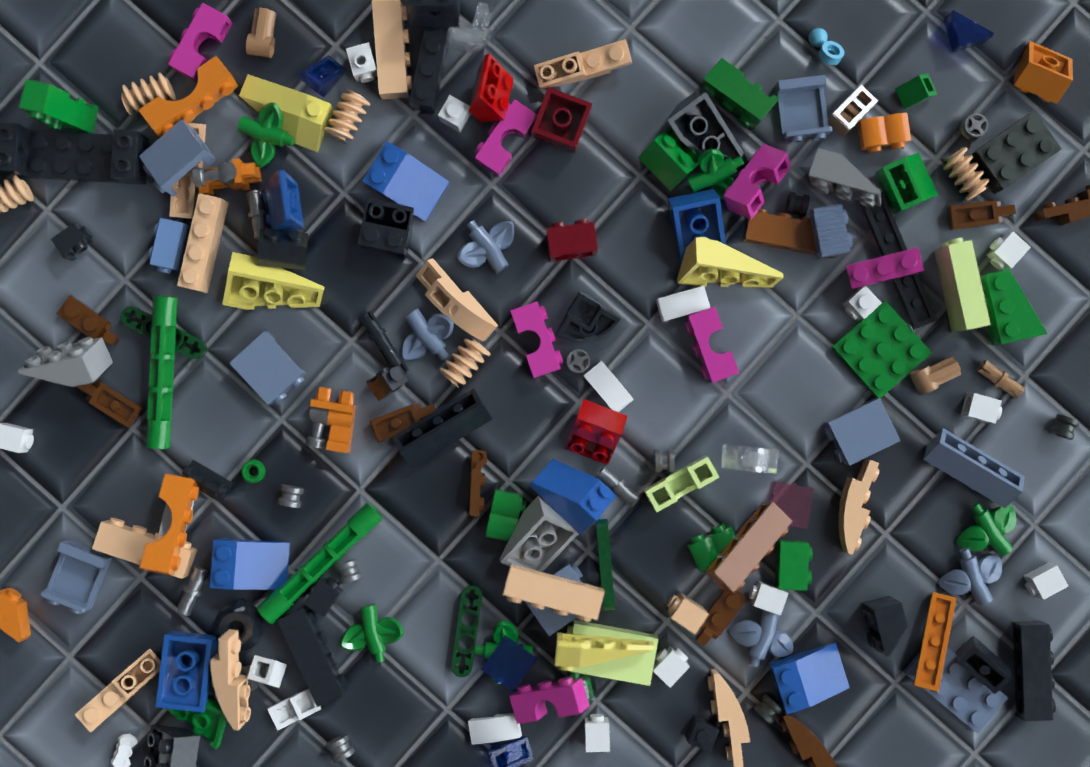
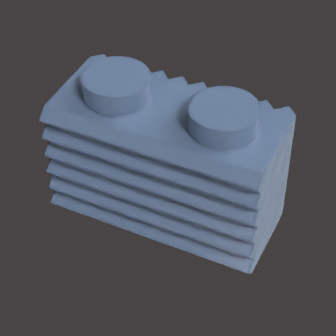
M842 204L812 209L809 214L817 258L820 259L850 252L853 241L851 234L847 233L848 214L846 209H842Z

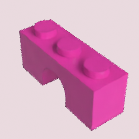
M202 3L200 8L194 11L189 28L182 32L181 42L177 49L175 48L171 52L168 65L182 75L198 82L197 68L208 61L205 57L199 55V45L205 39H215L222 43L233 22L225 14Z
M514 100L511 105L509 104L505 120L500 121L498 124L494 123L487 133L489 135L485 143L481 142L474 152L476 154V163L497 177H500L512 160V154L502 147V140L509 134H517L526 139L534 126L537 114L517 100Z
M763 144L753 154L747 166L740 171L734 183L725 191L724 199L728 210L752 220L765 203L761 188L757 187V185L762 182H772L778 185L791 168L788 154Z
M918 247L846 266L852 289L924 272Z
M534 302L511 310L518 334L534 332L541 341L540 347L536 352L526 355L533 377L537 378L560 370L559 364H562L563 360L560 351H554L552 342L556 340L552 328H546L544 320L548 319L544 305L539 307L538 302Z
M714 306L687 316V322L684 323L688 336H693L695 344L692 345L696 358H701L703 366L700 367L704 380L708 379L709 383H713L738 374L739 371L732 351L717 354L709 346L711 334L723 329L716 307Z
M565 677L558 680L557 683H551V680L538 683L534 687H531L530 684H524L517 687V691L509 696L517 724L538 721L547 714L545 700L554 704L558 717L580 714L589 707L582 678L573 680L572 677Z

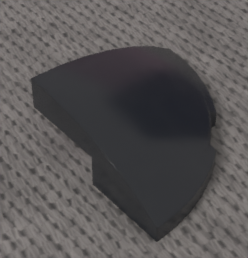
M579 291L563 318L556 335L567 340L585 341V337L597 334V337L608 333L618 324L621 318L595 299Z

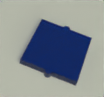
M505 635L481 670L494 678L495 683L500 682L511 691H514L537 657L524 649L523 644H517Z

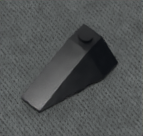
M696 90L681 101L666 119L677 138L699 156L709 149L721 151L724 155V160L729 157L733 160L741 156L744 165L736 168L737 172L730 175L734 180L738 178L740 171L749 163L705 91Z

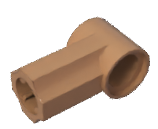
M267 8L255 9L252 31L248 34L246 40V53L248 55L272 58L275 46L273 37L276 19L275 11Z
M949 357L932 366L928 365L917 369L909 375L920 396L939 388L938 385L960 376L961 368L954 357Z

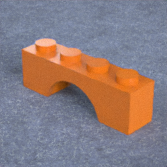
M214 56L197 68L198 82L194 91L189 96L177 101H168L156 97L138 110L159 138L181 119L187 124L192 122L197 115L212 108L217 101L224 96L230 95L238 87L231 73L217 56Z
M170 474L164 475L159 497L169 505L172 512V523L165 536L158 541L145 545L139 567L144 571L170 576L174 575V571H178L181 563V557L179 556L180 548L185 546L187 540L185 529L187 524L191 523L193 517L192 503L193 500H197L199 495V487H197V482L194 479Z

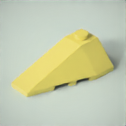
M249 74L239 94L258 113L264 105L271 102L276 103L283 116V123L280 129L287 131L288 136L294 137L295 144L316 153L318 152L326 133L324 129L328 127V120L332 118V112L335 110L330 103Z
M696 237L686 247L677 283L698 287H707V283H721V287L742 283L743 287L772 288L784 276L783 273L719 241L709 240L707 237Z
M232 252L222 305L245 310L254 309L255 306H268V309H276L277 305H289L291 308L320 307L324 286L283 268L257 266V257Z
M557 632L555 666H559L560 670L573 671L574 668L653 651L654 644L652 641Z

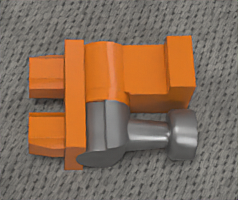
M239 158L232 159V164L222 162L218 168L192 169L195 187H199L200 194L214 196L213 189L229 187L232 190L240 188L251 190L250 184L262 182L260 168L256 167L255 163L244 164Z
M318 387L315 399H311L309 417L313 421L312 436L307 437L306 446L314 448L325 447V439L321 438L325 425L331 426L326 450L349 453L351 452L357 405H354V392L340 390L339 402L330 401L332 389Z

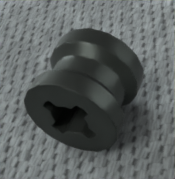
M1056 414L1055 426L1051 427L1049 432L1056 436L1073 440L1075 436L1073 433L1074 429L1079 426L1080 422L1068 416Z
M767 694L763 696V701L760 704H756L753 707L770 724L774 722V717L777 714H781L784 711Z

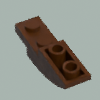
M1090 185L1085 186L1086 190L1078 193V197L1064 200L1065 204L1057 206L1056 202L1041 205L1042 209L1034 212L1036 221L1059 217L1060 225H1065L1089 217Z
M785 711L780 714L782 719L778 720L784 734L788 732L791 737V741L788 743L794 755L798 754L802 760L807 759L809 767H837L825 746L804 723L792 714H786Z

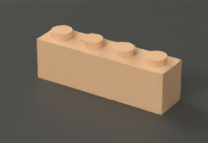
M372 0L379 95L382 100L409 98V90H412L413 80L412 75L408 76L407 67H411L410 52H406V44L410 43L409 31L404 29V20H408L407 7L402 6L401 0Z
M198 194L177 284L179 287L208 294L229 204L222 198Z
M110 518V520L102 521L92 549L139 565L141 564L145 545L158 541L163 537V535H159L157 532L155 535L146 532L147 529L142 526L124 525L125 521L121 519ZM187 541L185 546L180 548V567L178 571H174L173 575L181 579L189 576L198 550L191 547L192 544Z
M511 564L503 595L508 596L507 600L515 603H521L524 600L531 602L530 606L534 608L544 609L546 606L554 608V612L567 616L569 612L576 614L577 619L591 622V619L597 620L604 589Z

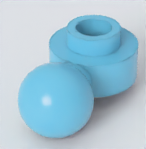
M813 29L809 34V42L812 46L821 48L819 50V57L822 62L827 65L839 64L844 56L842 46L836 42L827 41L828 36L824 29Z

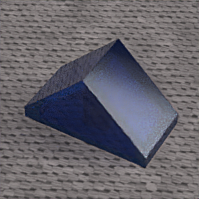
M954 10L944 20L952 52L984 44L994 35V32Z

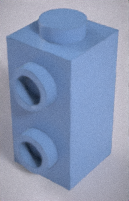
M160 218L159 223L154 228V237H156L154 246L149 250L150 264L156 266L157 271L171 274L172 270L180 272L190 226L181 222Z

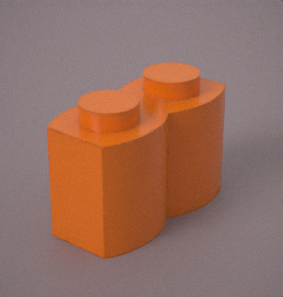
M907 113L871 117L857 122L861 151L867 150L868 154L881 152L884 147H891V150L903 149L905 144L911 141Z

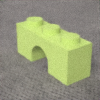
M703 456L645 488L643 491L653 509L659 512L677 502L683 495L695 489H700L720 477L709 457Z

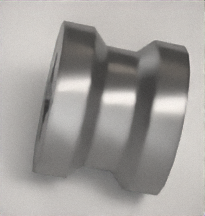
M979 113L972 114L960 123V135L966 140H975L985 134L988 129V121Z
M573 350L567 357V367L574 373H582L588 369L590 357L583 350Z
M654 449V471L661 472L662 470H667L668 472H674V449H668L667 451Z
M281 485L280 490L282 493L281 497L277 500V504L300 508V496L304 493V489L291 485Z
M357 559L334 566L340 575L338 579L339 584L362 578V573L357 568Z
M347 734L341 735L325 745L327 750H330L332 753L331 759L333 763L342 761L355 752L354 748L348 743L349 737Z

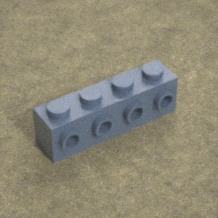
M944 428L926 446L923 460L1004 508L1023 492L1025 476Z

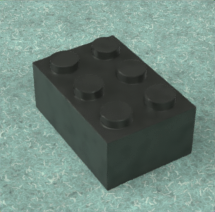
M1034 110L971 153L973 156L971 162L979 164L976 168L977 171H984L981 177L989 179L987 185L993 194H996L1062 150V148Z

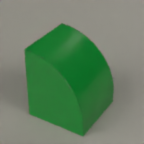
M928 73L918 75L895 88L904 110L937 95Z

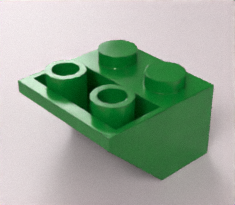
M670 127L655 138L638 158L671 191L698 167L699 155L681 142Z
M919 153L897 160L875 172L894 215L938 196Z

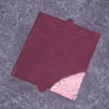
M774 483L772 501L792 520V523L787 528L792 526L808 529L814 488L797 486L796 483Z

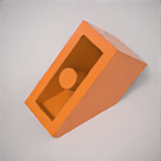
M5 588L0 590V629L17 642L28 639L31 635L27 602L21 598L22 595L17 590Z

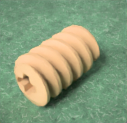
M161 72L158 73V81L151 75L149 76V84L142 78L140 79V87L134 81L131 82V90L125 84L122 85V101L129 115L133 114V109L139 113L138 110L142 106H145L156 97L168 101L169 97L172 100H176L170 81Z
M345 89L349 94L342 93L341 99L344 102H337L336 104L341 111L334 110L332 114L336 119L328 120V123L333 128L325 127L324 131L330 136L347 143L346 139H354L349 133L350 130L358 131V128L353 123H362V120L357 116L358 113L366 114L362 105L370 106V103L361 95Z
M963 147L944 160L947 161V164L943 169H952L949 177H958L954 185H964L959 192H969L965 198L968 201L988 188L985 186L989 179H980L984 171L975 172L979 164L977 162L969 164L973 156L972 154L964 156L968 149Z
M16 175L12 176L14 183L4 179L5 187H2L0 184V212H7L9 207L14 209L17 208L18 204L24 205L27 200L33 201L34 199L28 184L24 180H20Z
M464 339L467 347H457L460 355L451 354L454 362L446 360L445 363L448 370L441 367L439 369L457 387V383L466 384L463 376L472 377L470 368L476 371L479 369L475 363L476 361L480 363L485 362L482 354L490 356V352L475 339L472 341Z

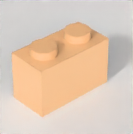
M680 591L677 596L673 594L666 605L669 607L667 612L671 619L694 634L697 633L709 615L701 605Z

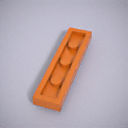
M935 592L931 593L913 684L915 687L939 692L957 600L956 597Z

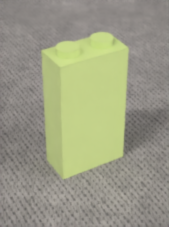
M957 238L942 243L941 248L935 250L934 254L951 332L990 325L972 240L963 242V238Z
M573 620L572 626L568 625L567 633L652 641L654 644L653 651L574 668L573 671H570L650 686L658 644L656 634Z

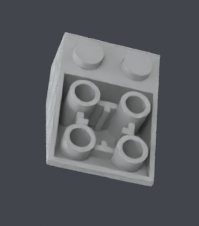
M820 148L817 149L809 172L812 188H815V192L827 195L828 192L837 194L839 199L845 201L855 199L867 207L881 206V191L842 154Z
M86 337L79 340L78 343L71 344L69 341L58 345L56 348L46 346L36 351L37 354L25 361L26 364L18 372L22 375L74 387L93 383L113 361L102 337L96 339Z

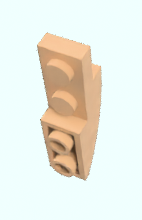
M624 39L582 53L577 51L534 65L539 87L542 89L575 83L612 73L611 70L632 64L627 41Z
M433 258L425 262L416 274V277L428 290L425 296L456 325L479 340L485 341L497 328V323L469 291L462 292Z
M864 459L857 479L847 477L840 500V542L842 550L851 555L859 549L862 541L860 535L862 530L868 527L871 518L869 516L870 511L862 508V505L867 503L871 493L869 491L870 485L876 481L879 475V463L869 459Z
M229 629L219 638V653L210 660L213 686L220 707L232 728L239 730L248 722L251 715V709L248 707L250 686L248 685V676L239 675L241 672V663L239 662L241 641L238 637V630Z
M151 649L147 650L105 689L81 708L75 716L89 732H92L160 672L161 660Z
M710 669L711 676L707 677L709 691H713L714 700H710L712 715H716L719 722L726 721L722 723L724 737H728L729 746H725L726 759L731 761L733 767H744L741 743L750 742L745 716L737 698L724 678L716 669Z

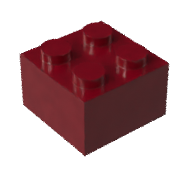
M548 87L531 131L532 138L576 153L592 111L593 103Z
M589 219L575 220V224L566 226L565 222L552 223L551 228L546 229L550 262L597 256L598 245L595 223L589 222Z

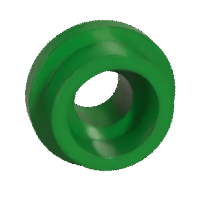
M249 460L242 466L241 473L247 482L257 483L264 478L266 470L262 462ZM252 467H256L258 470L255 476L250 473Z

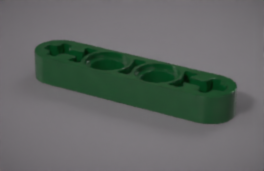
M126 307L120 315L122 323L126 327L151 339L148 325L152 322V314L140 308ZM135 313L137 318L144 320L141 324L136 321H131L130 323L131 319L128 317V314ZM176 327V332L179 333L181 339L175 345V351L191 359L203 358L207 353L206 343L202 339ZM185 343L193 345L199 343L198 348L201 349L200 352L192 354L193 350L184 346Z
M598 519L596 521L600 582L601 588L604 589L603 611H615L608 519Z
M470 584L463 589L460 599L451 670L457 677L468 676L473 668L483 598L481 588L474 584ZM471 589L475 590L476 595H479V598H475L473 601V607L477 606V610L463 608V604L469 605V597L465 596V593H469ZM470 612L475 616V622L472 625H465L462 621V616ZM463 636L470 637L472 646L467 649L462 648L459 645V639ZM471 653V657L466 655L465 665H469V668H465L463 672L459 671L460 668L456 664L460 663L461 655Z

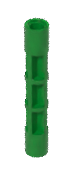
M153 296L146 447L151 449H168L171 443L178 297Z
M369 502L361 507L342 529L329 541H326L320 550L305 564H302L298 571L257 607L261 616L270 624H274L294 605V602L307 589L319 581L318 579L337 561H340L343 558L342 556L361 538H364L384 519L381 513Z

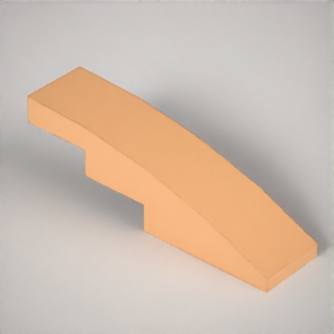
M188 123L205 143L206 124ZM201 160L193 168H202L203 161ZM191 169L172 186L177 194L171 195L170 217L193 219L199 187L194 185Z

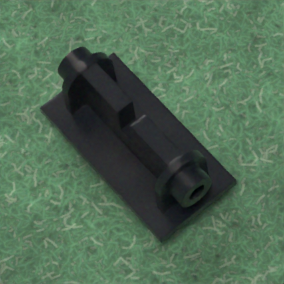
M194 459L189 467L186 466L182 471L183 477L194 479L197 482L199 491L220 503L224 501L234 484Z

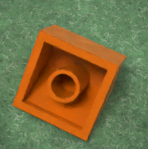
M1029 41L1014 74V86L1024 93L1030 92L1037 95L1045 102L1051 101L1058 104L1073 82L1072 59Z

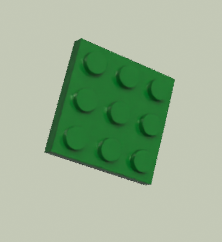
M886 300L882 301L872 313L859 321L831 346L876 398H882L932 353Z

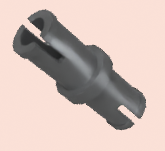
M259 190L246 193L250 209L248 217L252 220L255 240L259 239L260 228L267 229V211L264 210L262 192Z
M605 466L595 476V478L600 479L609 487L615 495H618L630 505L631 508L641 497L625 484L626 481L624 479L616 477Z
M194 566L188 584L184 585L182 589L184 593L176 608V612L190 616L197 597L201 596V587L209 573L208 570Z

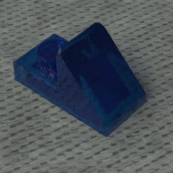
M328 55L303 70L299 79L316 93L325 97L345 74L347 69Z
M521 736L506 744H493L487 753L491 767H519L534 760L528 736Z

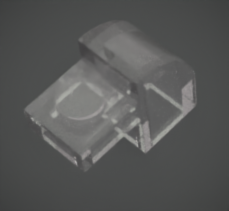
M478 3L473 24L459 21V27H452L448 39L449 48L472 53L483 49L488 44L492 35L491 29L485 28V26L489 27L492 13L489 12L487 3Z
M723 444L721 468L776 473L779 450Z

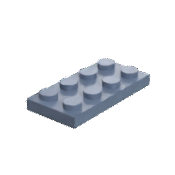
M948 647L939 692L924 689L977 734L983 730L1008 699L1001 691H998L996 694L991 692L958 663L957 655ZM919 653L903 671L913 681L915 679Z

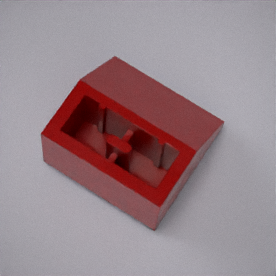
M490 53L485 54L478 68L469 106V112L480 122L505 120L510 92L513 87L514 78Z
M583 399L564 449L608 465L622 436L627 415Z

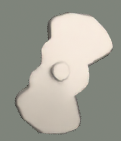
M123 734L118 737L116 750L113 753L114 757L111 759L113 767L130 766L131 748L138 743L135 736Z

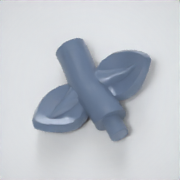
M474 220L466 225L471 231L469 236L473 241L462 246L458 252V260L467 267L475 268L481 266L487 259L495 274L506 268L509 264L501 250L509 247L513 241V222L504 221L497 223L490 228L488 233L483 226L478 227Z
M417 308L405 317L413 332L408 334L403 340L401 348L403 361L416 360L424 356L427 349L432 355L437 354L441 361L449 356L444 349L446 345L442 341L448 338L453 331L454 323L448 316L434 314L426 322L424 316Z
M969 548L961 549L959 552L962 558L959 561L962 570L955 569L946 573L940 578L938 584L944 590L954 595H963L970 591L977 605L991 602L993 598L986 584L993 583L1001 577L1002 562L1000 557L989 555L977 561L976 556L971 555Z
M763 610L760 625L751 620H743L730 628L729 633L736 642L743 646L751 647L749 654L752 655L749 662L750 665L758 667L760 660L765 659L767 652L776 657H785L792 654L793 643L790 636L786 632L775 631L779 615Z

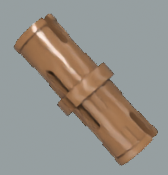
M986 359L983 361L984 365L982 363L979 365L977 372L991 380L993 386L996 388L1000 387L1014 399L1019 397L1017 394L1021 396L1024 392V386H1021L1009 377L1007 371H1001L990 363L989 360Z

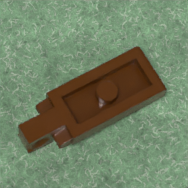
M991 200L948 206L949 229L958 230L1002 223L1003 217L1016 214L1015 205L1001 206V201Z
M73 295L68 296L56 313L82 333L92 337V339L102 337L104 341L115 346L121 339L110 331L113 327L110 321Z
M97 381L95 384L88 383L77 386L88 394L86 397L89 401L88 403L128 428L133 426L143 410L142 406L100 381Z
M420 403L411 404L370 420V424L379 443L392 438L435 412L436 409L434 404L423 408Z
M471 450L468 511L470 516H479V511L484 510V497H480V487H485V473H481V468L487 463L486 451Z
M722 591L708 609L707 613L709 615L700 628L702 630L695 637L696 641L705 646L711 637L716 640L749 598L740 591Z

